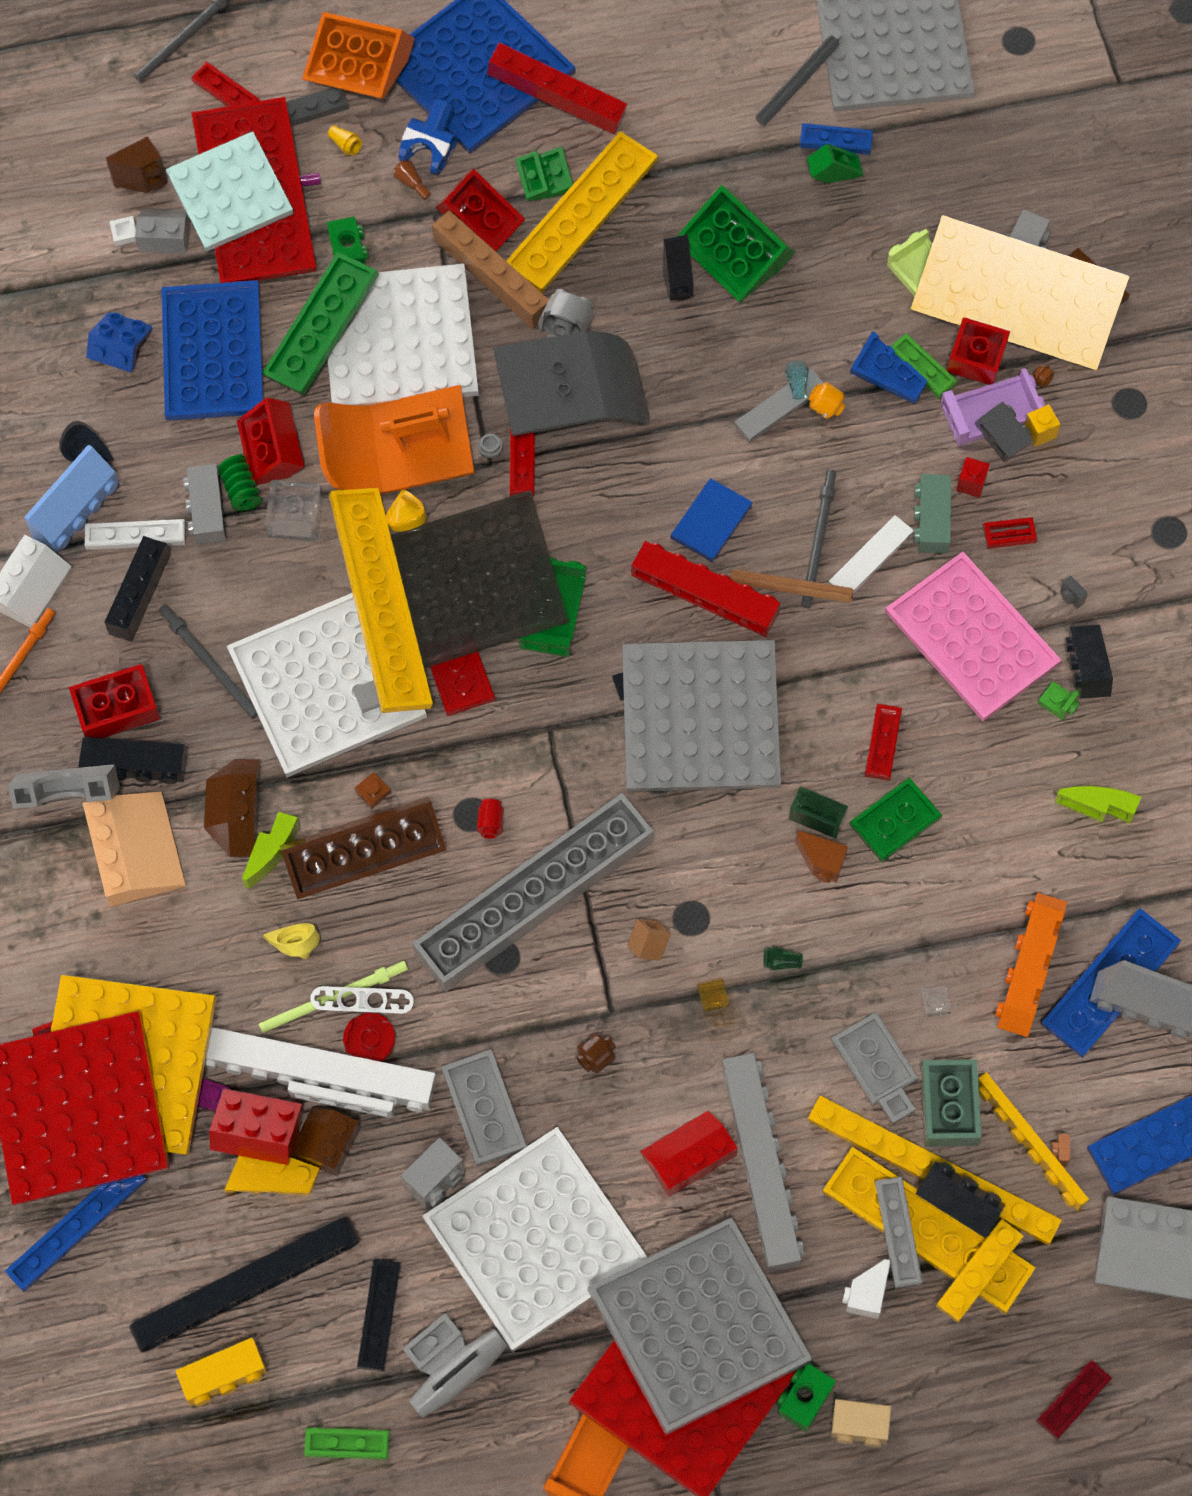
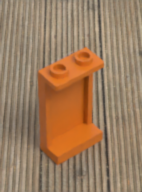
M583 1414L550 1478L547 1479L543 1492L550 1496H604L629 1447Z

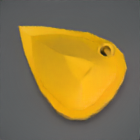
M405 489L400 492L386 514L387 523L390 529L395 532L419 527L427 519V513L422 502Z

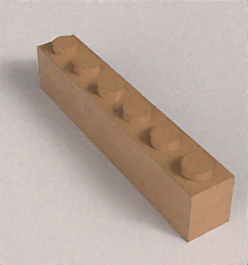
M450 210L432 224L433 240L457 262L460 264L464 263L467 271L532 329L538 326V321L549 300Z

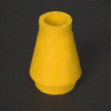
M336 125L328 130V138L345 155L354 156L361 150L362 140L358 134L339 128Z

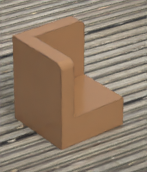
M637 918L628 942V948L639 959L659 961L662 959L671 932L660 921Z

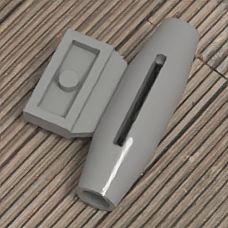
M444 1313L402 1348L421 1372L430 1375L409 1402L422 1418L451 1402L481 1377L508 1345L493 1329L465 1346L462 1333Z

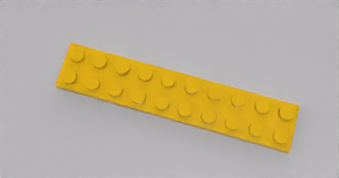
M379 488L331 491L329 499L381 712L431 709L433 702Z

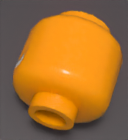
M829 382L818 383L808 396L811 410L825 419H829L833 415L838 417L846 405L843 403L844 393Z

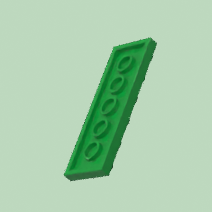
M337 252L262 374L266 378L304 396L379 276L377 270Z

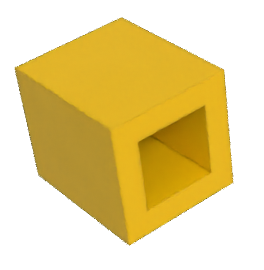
M1048 404L1027 413L1024 425L1030 431V438L1036 447L1057 438L1061 424Z

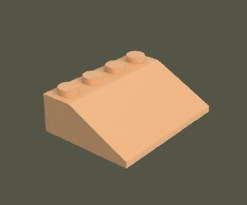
M162 791L115 795L112 800L83 803L105 896L110 907L186 886Z

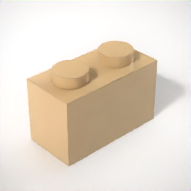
M836 1399L833 1409L831 1437L837 1438L836 1442L853 1444V1440L863 1441L864 1445L868 1447H881V1444H886L888 1441L891 1406Z

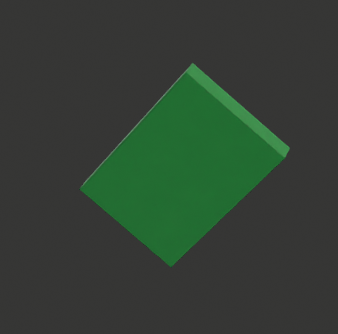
M909 777L852 819L849 825L883 863L942 818V814Z

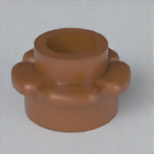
M1049 365L1039 366L1033 373L1036 387L1039 385L1045 388L1051 382L1054 371L1050 369Z

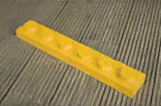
M986 1072L979 1077L980 1098L984 1102L989 1101L994 1108L993 1113L1001 1123L1005 1122L1009 1126L1013 1139L1018 1144L1022 1143L1028 1150L1027 1155L1035 1165L1039 1164L1045 1171L1044 1176L1052 1186L1056 1185L1063 1193L1061 1197L1066 1205L1070 1208L1074 1207L1077 1212L1086 1206L1089 1198Z

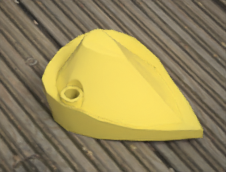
M310 923L295 924L263 934L264 939L281 953L302 959H307L311 951L320 942L319 933L315 926Z

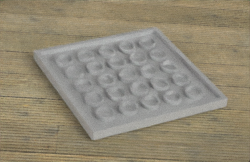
M816 0L822 43L830 35L839 40L837 49L825 60L833 112L974 98V88L958 0Z
M775 640L622 644L627 792L781 788Z
M732 1217L588 1286V1292L665 1435L812 1361L810 1354Z

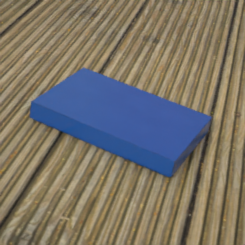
M710 478L671 533V539L713 563L752 507V501Z

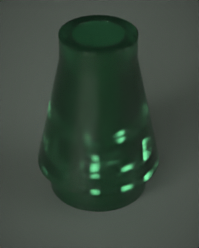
M775 945L765 947L763 955L764 968H769L770 971L793 968L801 969L803 963L802 953Z

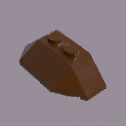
M234 759L206 779L204 829L225 850L229 857H250L257 840L260 759Z

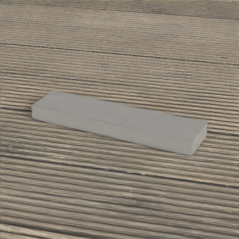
M809 369L734 422V426L750 443L809 402L808 396L818 383L823 384L824 382L812 369Z
M902 1177L875 1181V1188L894 1287L898 1289L922 1285Z

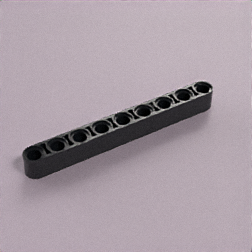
M342 1217L133 1322L129 1329L140 1352L149 1351L350 1250L360 1243V1239L349 1217Z

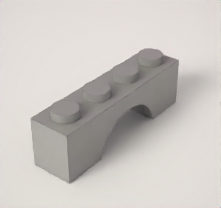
M113 764L19 773L8 784L12 807L13 809L38 807L50 800L71 796L85 798L87 802L112 800L120 786L116 767Z

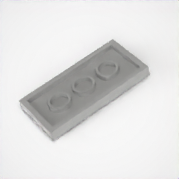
M492 1049L441 1067L476 1167L518 1153L527 1147Z

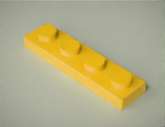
M1001 1219L937 1303L936 1307L959 1323L1024 1235Z

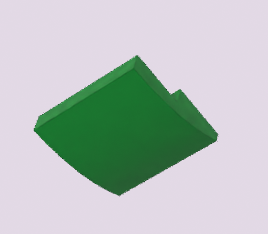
M562 146L543 154H539L536 150L515 159L527 201L563 195L574 184L565 150Z

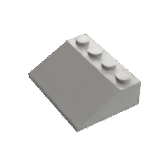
M1125 960L1098 971L1090 997V1002L1097 1004L1098 1009L1112 1012V1010L1122 1013L1121 1017L1127 1020H1142L1146 1022L1147 1027L1161 1030L1163 1028L1171 1031L1170 1035L1176 1038L1186 1039V1037L1192 1036V985Z
M1107 1197L1103 1205L1094 1284L1192 1300V1211Z

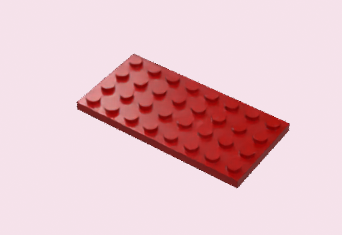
M285 97L191 112L198 155L253 131L294 213L216 247L215 254L220 283L262 281L317 271Z

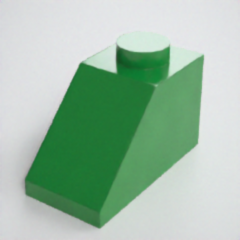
M829 143L807 157L809 172L812 178L827 184L859 178L864 175L857 154Z

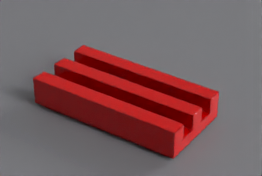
M1033 517L983 524L987 549L1037 542ZM1029 526V528L1026 529H1010L1006 531L991 533L990 531L997 529Z

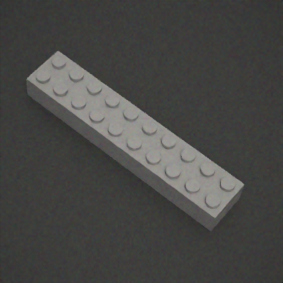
M623 793L619 794L413 942L414 953L446 993L654 842V831Z

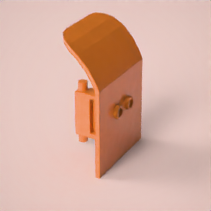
M461 385L373 405H346L326 402L317 405L314 410L321 469L327 481L333 488L338 490L379 488L380 494H386L475 474Z

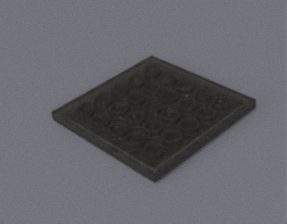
M531 490L391 535L424 668L569 623Z

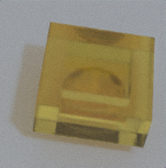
M723 979L697 985L703 1012L729 1007Z

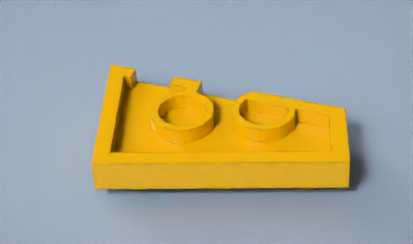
M238 1156L224 1190L231 1193L238 1191L259 1194L260 1192L288 1195H311L319 1176L320 1168L294 1158L290 1159L289 1165Z

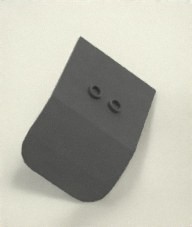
M583 331L493 347L512 436L604 419L623 420L640 425L649 423V410L637 361L628 342L620 336L598 331Z

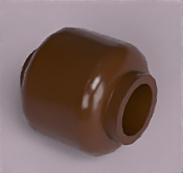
M594 1033L578 1045V1054L575 1057L586 1072L599 1073L615 1060L613 1050L616 1046L607 1035L602 1037Z

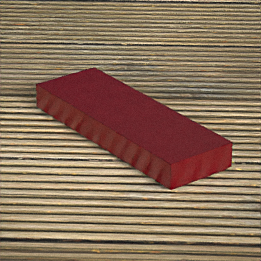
M1091 1359L1036 1422L1058 1440L1111 1381L1112 1377Z

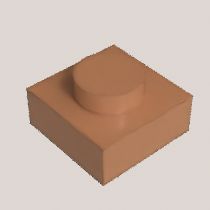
M1059 1134L1056 1142L1051 1144L1052 1154L1063 1167H1067L1070 1161V1134Z

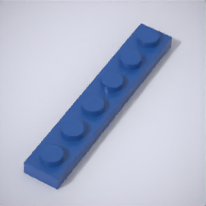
M138 1176L98 1186L9 1266L5 1273L25 1292L146 1183V1179L143 1176Z

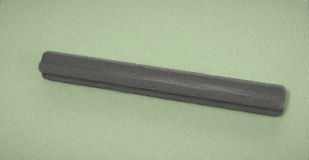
M833 35L828 36L756 114L755 117L758 123L763 126L766 125L837 49L839 40Z

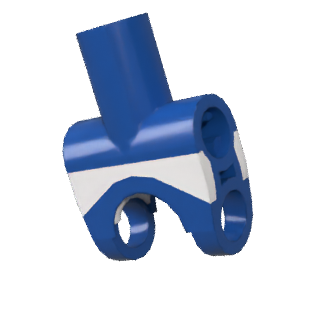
M435 99L426 122L412 118L401 141L399 161H409L410 157L419 149H429L432 151L430 173L439 175L449 161L457 141L456 134L446 131L455 107L443 100Z

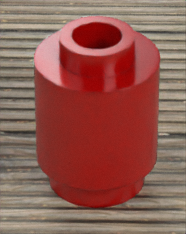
M484 799L478 807L477 832L482 834L483 838L495 839L497 835L502 834L504 808L501 801Z

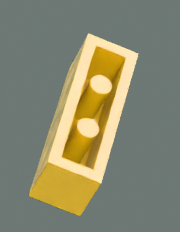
M253 1337L175 1370L187 1402L190 1406L195 1404L196 1407L207 1404L211 1401L210 1397L219 1393L224 1396L236 1391V1386L245 1382L248 1385L256 1383L263 1379L262 1375L267 1373Z

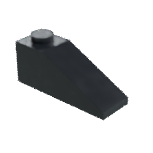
M687 234L663 240V278L670 301L685 300L693 296L694 283Z

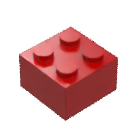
M963 317L949 358L947 371L951 374L988 385L994 384L1010 331Z

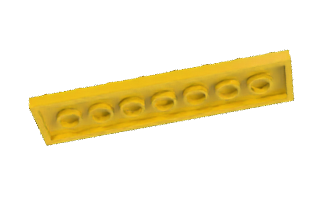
M620 131L506 261L543 293L656 164L658 155Z
M852 1147L822 1193L884 1233L875 1181L896 1178L898 1176ZM903 1180L917 1256L955 1281L988 1236L986 1238L982 1237L915 1194L917 1189ZM1012 1252L978 1297L1006 1314L1036 1267Z

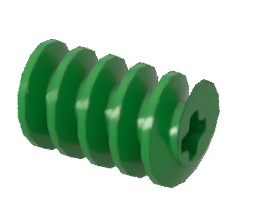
M237 454L225 459L218 467V472L223 484H225L224 488L228 493L231 506L237 511L254 509L262 501V497L258 496L260 492L255 487L256 482L252 479L253 474L249 471L250 466L248 463H245L247 460L246 456L243 454Z

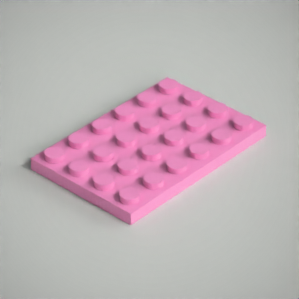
M964 552L958 554L885 609V613L982 722L1059 666L1062 661Z

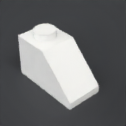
M885 1259L853 1279L851 1288L845 1287L842 1303L847 1304L846 1312L875 1319L879 1318L890 1260Z

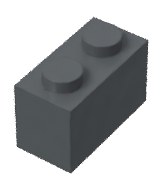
M1002 401L979 418L975 424L1003 462H1006L1030 444L1032 439L1030 438L1031 433L1028 428L1023 424L1020 425L1015 418L1016 413L1010 405H1005Z

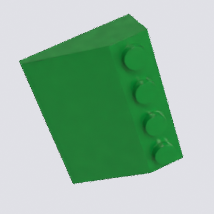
M722 184L677 235H688L690 255L740 303L780 271L796 252L732 190Z

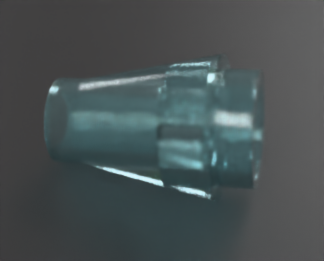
M804 361L790 362L787 364L785 374L792 392V398H806L809 368L806 367V362Z

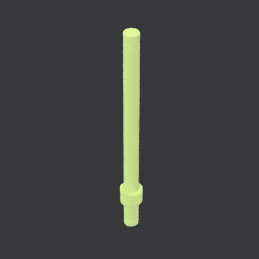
M405 961L386 969L381 967L374 970V974L344 987L368 988L377 983L382 985L389 982V978L407 971L408 968ZM333 991L334 996L323 995L316 998L315 1001H319V1006H325L326 1001L336 1002L339 991ZM345 992L343 993L341 999L350 996L354 993ZM309 1001L259 1023L262 1033L317 1009Z

